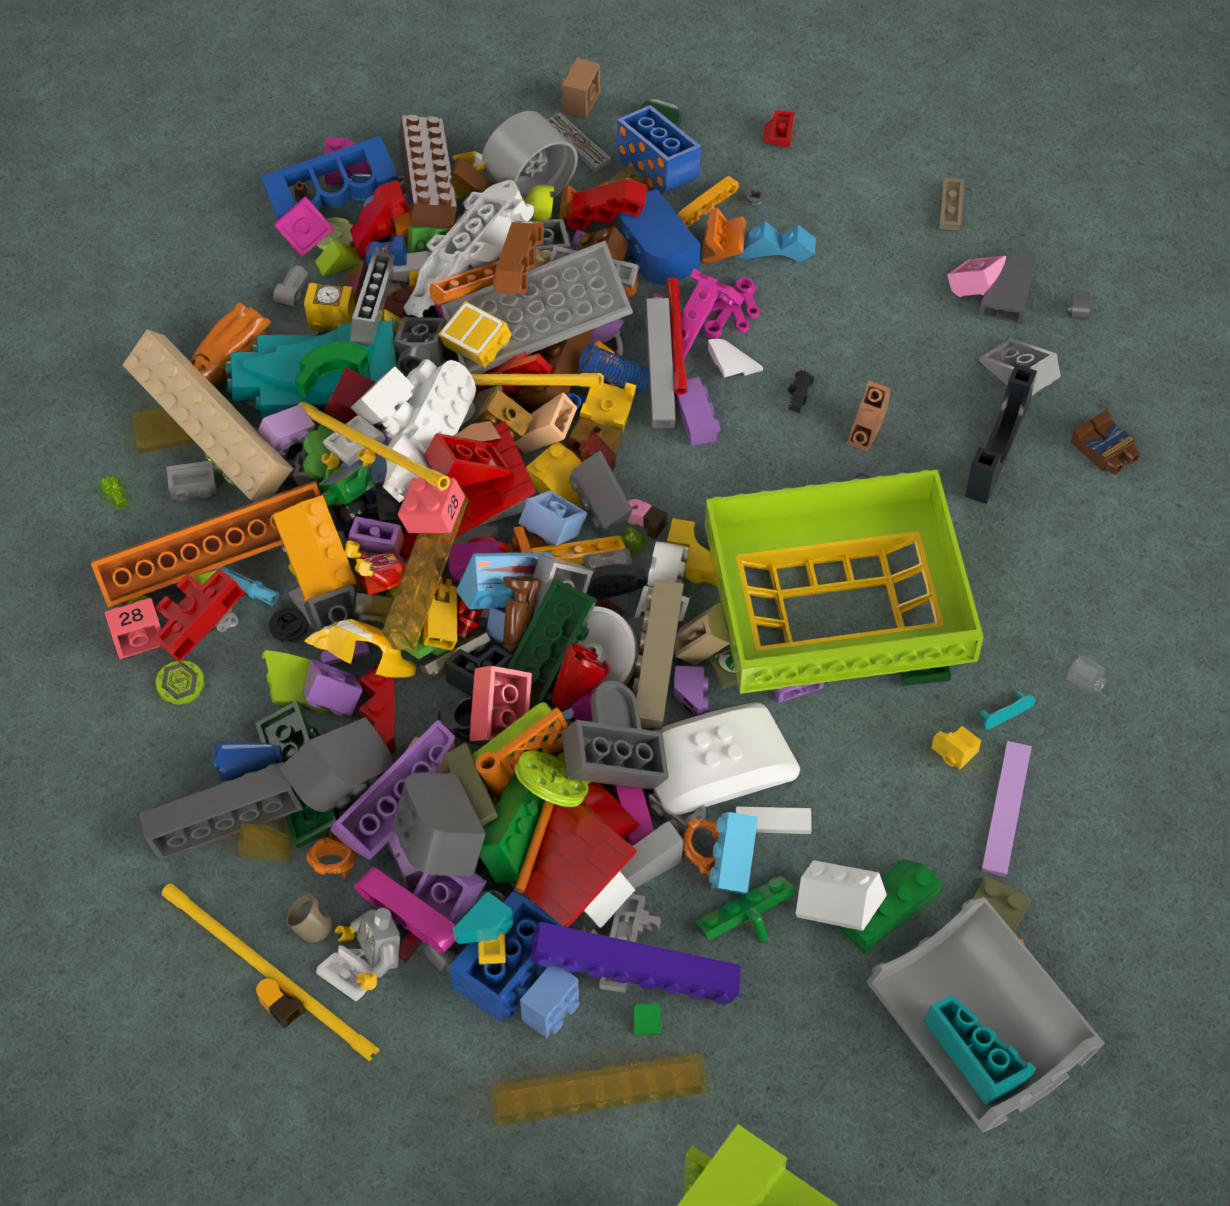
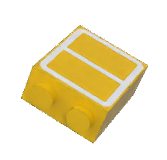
M465 301L438 335L445 347L486 368L495 359L503 345L508 343L512 334L506 322Z

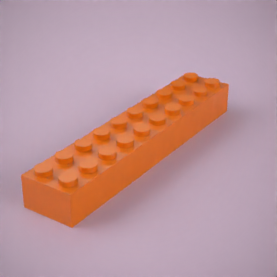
M316 482L304 484L92 560L91 565L107 607L178 583L187 573L194 577L283 545L273 515L300 502L318 497L320 492Z

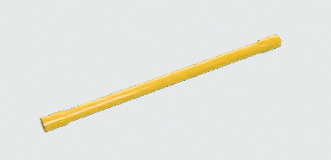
M601 373L471 374L475 385L601 387L603 384Z
M303 401L298 404H301L311 420L320 423L366 449H370L372 452L423 478L429 484L441 490H445L449 486L450 479L446 475L436 470H431L319 411L307 402Z
M169 883L164 887L161 893L163 897L177 908L182 909L265 977L277 981L279 988L290 997H297L305 1009L348 1042L364 1058L371 1061L372 1053L376 1055L379 1052L377 1046L335 1016L191 901L175 885Z

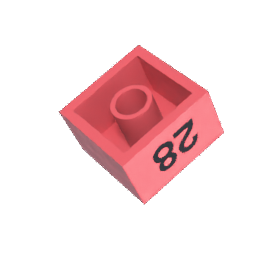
M412 478L398 513L408 533H451L465 498L455 478H449L450 484L445 490L429 484L423 478Z
M151 598L139 600L135 603L104 612L119 659L161 647L153 639L161 630Z

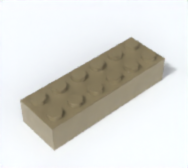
M655 579L654 587H649L640 640V655H638L635 677L639 678L634 679L633 694L638 702L641 729L643 730L662 729L683 583Z

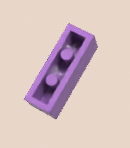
M699 377L688 379V392L683 395L674 393V399L690 445L694 446L717 441L720 424L718 419L714 420L712 402L708 403L706 385L702 386Z

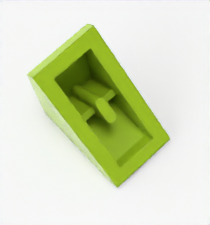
M332 240L316 259L315 263L324 277L362 263V260L355 247Z

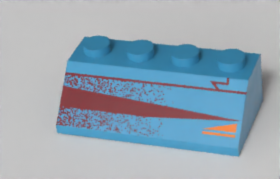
M550 552L473 554L456 591L469 609L506 608V599L514 598V592L503 584V576L533 577L540 555L552 558L553 555Z

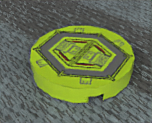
M184 660L180 663L174 661L165 665L159 671L156 678V689L160 697L166 702H172V704L177 705L186 704L196 699L205 684L201 669L191 661Z

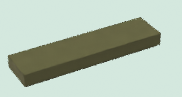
M464 743L445 754L444 756L451 774H457L481 825L484 826L498 818L484 781L476 768V762L469 746Z

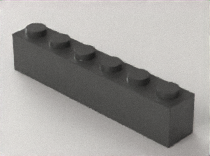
M373 252L352 317L350 342L360 345H373L393 279L395 255Z

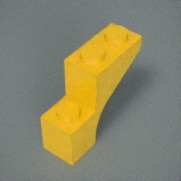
M672 518L667 543L689 547L685 565V579H689L693 583H712L717 587L710 551L702 547L695 539V522Z

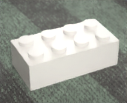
M393 367L351 408L371 425L376 424L379 426L396 412L394 408L397 405L404 404L413 395L410 391L415 386L396 367Z

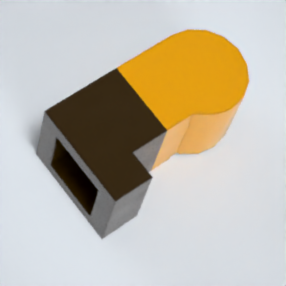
M264 979L257 985L256 992L261 1005L284 1029L305 1012L302 1002L297 997L290 1001L280 991L279 985L274 979Z

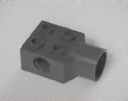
M403 317L394 339V347L397 361L396 368L406 378L409 372L417 368L425 359L430 360L435 365H440L446 347L438 334L447 324L445 318Z

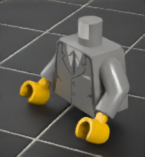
M385 908L371 909L351 922L350 927L338 926L335 929V933H343L342 937L338 939V941L342 942L352 941L355 937V932L357 933L356 937L372 969L370 974L361 972L357 976L356 981L362 983L360 986L362 989L373 990L377 984V977L381 978L389 969L398 967L400 935L391 917V912Z

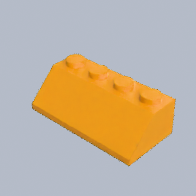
M323 495L300 502L273 515L305 602L343 587L357 584Z

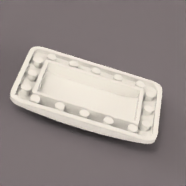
M754 702L688 718L664 726L662 729L652 730L663 732L669 776L667 780L655 787L654 791L663 809L670 815H681L691 812L702 805L706 807L793 781L799 776V764L769 710L761 703Z

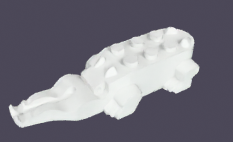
M513 180L494 184L483 193L472 192L463 202L467 211L446 235L435 234L426 246L432 254L419 270L416 287L404 306L407 315L423 317V311L435 305L429 292L431 283L496 262L501 255L511 222L530 220L534 207L531 204L524 203L520 191Z
M425 359L417 368L409 372L407 379L415 386L410 391L413 395L409 402L397 405L394 408L396 412L387 421L383 422V425L386 427L385 430L392 438L388 447L431 470L433 469L430 467L424 454L435 434L456 435L461 425L470 420L476 411L475 405L472 402L476 392L472 375L466 367L453 360L437 367L433 362ZM386 459L387 474L383 488L400 503L406 496L412 478L421 477Z

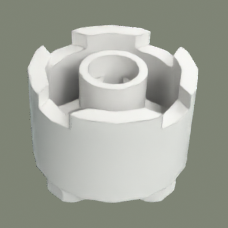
M656 541L647 585L654 587L655 579L682 583V579L678 578H683L686 564L682 560H687L689 547Z

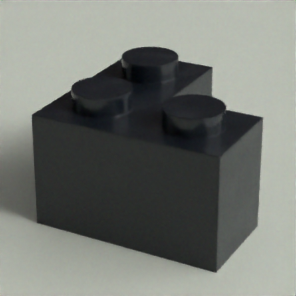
M495 645L479 659L459 649L444 662L446 682L473 697L475 668L495 666L507 669L512 655Z

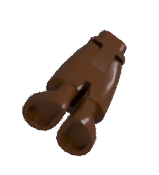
M503 576V584L514 592V598L506 599L503 641L505 643L503 648H506V652L511 654L512 657L533 619L537 603L535 598L541 583L540 579L528 576Z

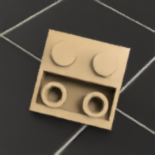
M722 603L715 604L676 632L674 650L677 658L691 664H698L730 644Z

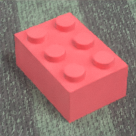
M495 666L475 668L469 742L487 744L529 711L532 673Z

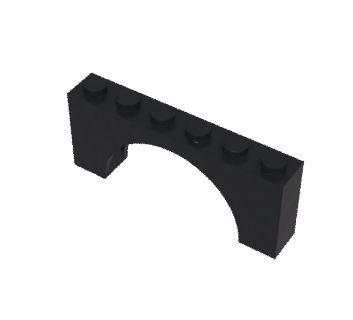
M1015 364L988 443L985 448H978L972 462L965 497L985 504L988 503L1029 408L1037 370Z

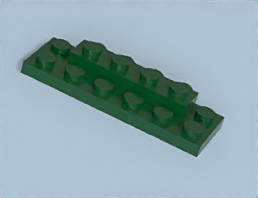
M555 578L507 669L532 673L529 711L540 703L545 702L548 706L553 703L550 699L567 647L570 643L574 647L579 641L583 642L587 638L589 633L587 620L598 601L596 598Z
M297 700L255 723L261 743H272L274 746H281L284 763L309 740L320 736L318 730L307 723L302 705ZM300 798L303 810L285 816L294 846L301 848L331 832V827L339 819L337 813L339 808L336 807L326 812L316 811L306 805Z

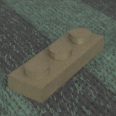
M943 178L939 229L960 231L965 179Z
M479 631L455 644L452 651L447 650L439 656L435 655L418 664L420 670L424 674L434 676L444 670V662L459 649L467 653L481 651L485 648L484 644L490 641L487 632Z

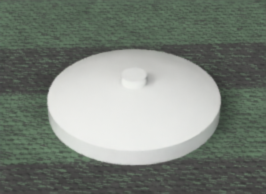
M594 607L587 620L588 636L583 642L579 641L578 644L599 655L597 659L601 663L606 660L611 666V671L593 690L606 681H617L626 686L637 666L639 650L636 635L630 624L622 616L607 608Z

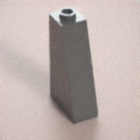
M1013 251L996 281L982 299L979 316L1022 324L1035 253Z

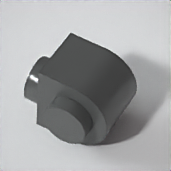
M1072 292L1071 301L1067 300L1066 313L1071 314V318L1089 319L1090 292Z

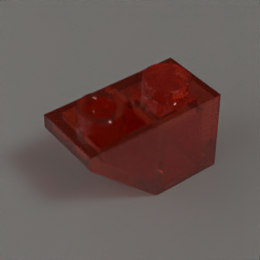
M591 431L587 439L584 438L580 444V461L584 462L596 452L601 451L613 473L616 468V454L595 432Z

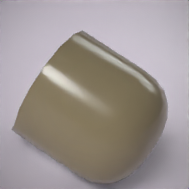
M310 892L299 896L291 905L286 924L302 940L312 944L318 943L328 936L332 929L333 920L328 911H319L318 900ZM307 901H312L311 908L306 917L301 912V906Z

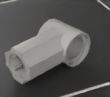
M296 265L294 268H291L284 282L277 284L273 295L274 302L296 307L295 303L298 299L300 300L301 290L309 278L308 272L303 267Z

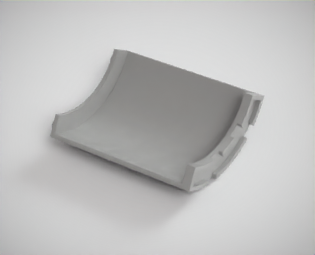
M985 897L966 901L961 906V911L931 938L928 936L922 939L915 949L888 963L882 962L873 968V974L867 980L870 988L982 1132H986L1008 1120L1006 1115L1015 1109L1020 1113L1049 1094L1070 1077L1066 1072L1070 1071L1077 1063L1080 1066L1084 1065L1105 1044ZM952 994L978 1017V1022L988 1029L990 1027L997 1033L996 1037L1007 1047L1012 1046L1019 1052L1017 1056L1024 1062H1030L1036 1067L1028 1084L986 1106L923 1022L930 1006Z

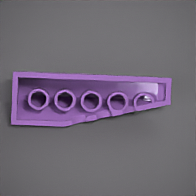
M437 720L333 824L330 831L348 848L370 860L396 834L393 832V821L406 778L414 773H435L455 736Z

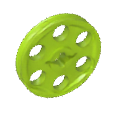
M527 751L521 754L515 765V773L519 781L532 793L550 803L565 807L578 806L583 802L584 797L588 793L587 782L567 779L565 761L553 755L539 751Z

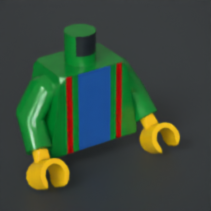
M362 448L358 453V458L363 461L362 465L339 467L337 469L335 468L340 463L339 457L333 452L330 453V456L326 453L323 454L321 460L328 468L325 470L324 480L318 484V489L321 493L319 496L323 495L327 507L350 503L376 485L370 474L371 468H369V465L376 459L374 452L368 448L366 450Z

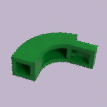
M333 342L321 345L308 352L299 361L301 372L298 373L295 379L298 396L307 398L316 383L323 376L335 372L343 373L346 367L363 375L371 363L369 348L350 342Z

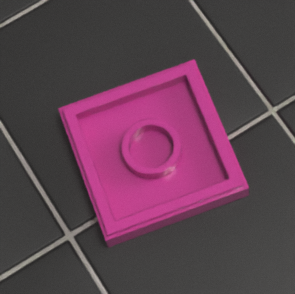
M306 196L274 223V226L302 257L334 230Z

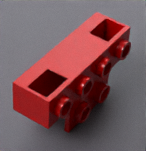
M220 568L203 585L187 573L176 584L186 594V597L179 604H175L165 596L155 607L168 622L153 639L179 663L245 594L241 587Z

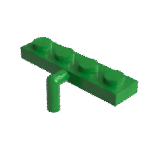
M783 876L773 878L768 883L750 890L747 894L726 903L721 908L705 914L702 918L694 921L695 926L709 941L750 919L754 924L758 941L761 943L766 942L768 935L760 913L795 895L794 886Z

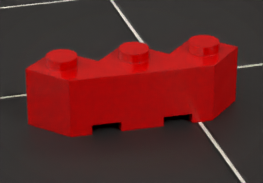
M625 179L574 193L567 208L565 226L585 232L591 219L612 225L618 212L639 217L645 205L647 185Z
M398 180L377 187L373 193V200L371 203L366 204L359 215L360 220L357 224H353L350 229L353 242L361 260L366 259V247L369 243L377 242L381 238L396 233L391 221L392 218L410 212Z
M376 664L359 679L362 694L369 698L359 708L361 719L365 717L368 719L388 747L390 753L393 754L396 751L394 677L376 674L379 667Z

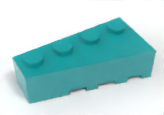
M951 994L932 1004L923 1022L984 1104L987 1106L1028 1084L1036 1067L1030 1062H1024L1017 1056L1019 1052L1012 1046L1007 1047L996 1037L997 1033L990 1027L988 1029L977 1021L978 1017Z

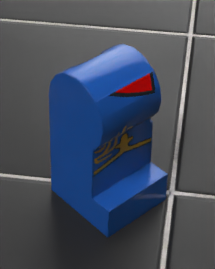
M395 236L394 241L371 242L366 247L367 265L370 264L373 252L395 255L394 266L407 265V248L403 236Z

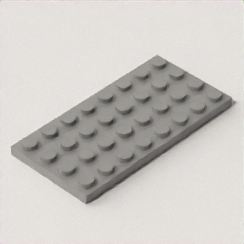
M606 241L529 270L528 292L496 293L495 287L491 285L441 305L447 323L461 305L467 301L506 322L512 334L508 343L503 345L495 359L486 368L457 353L460 364L466 367L470 374L482 373L500 366L520 353L525 352L528 355L633 313Z

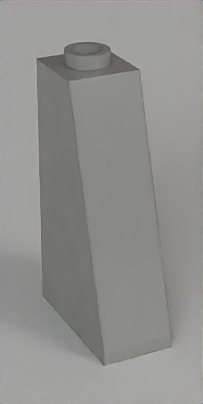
M670 821L664 823L632 846L637 850V853L620 872L635 889L682 862L683 839Z

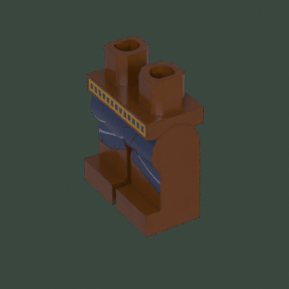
M1104 410L1090 421L1088 420L1075 428L1071 443L1098 466L1101 471L1107 469L1116 475L1124 467V463L1121 461L1122 458L1129 464H1133L1138 461L1140 452L1134 447L1135 438L1131 435L1129 436L1125 430L1120 429L1111 420L1112 415L1107 410Z

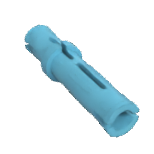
M225 566L219 567L250 598L260 599L270 606H274L279 599L277 591L267 588L258 580L253 581Z

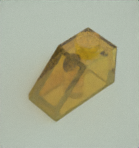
M241 823L237 847L241 859L291 862L294 843L292 837L267 825Z

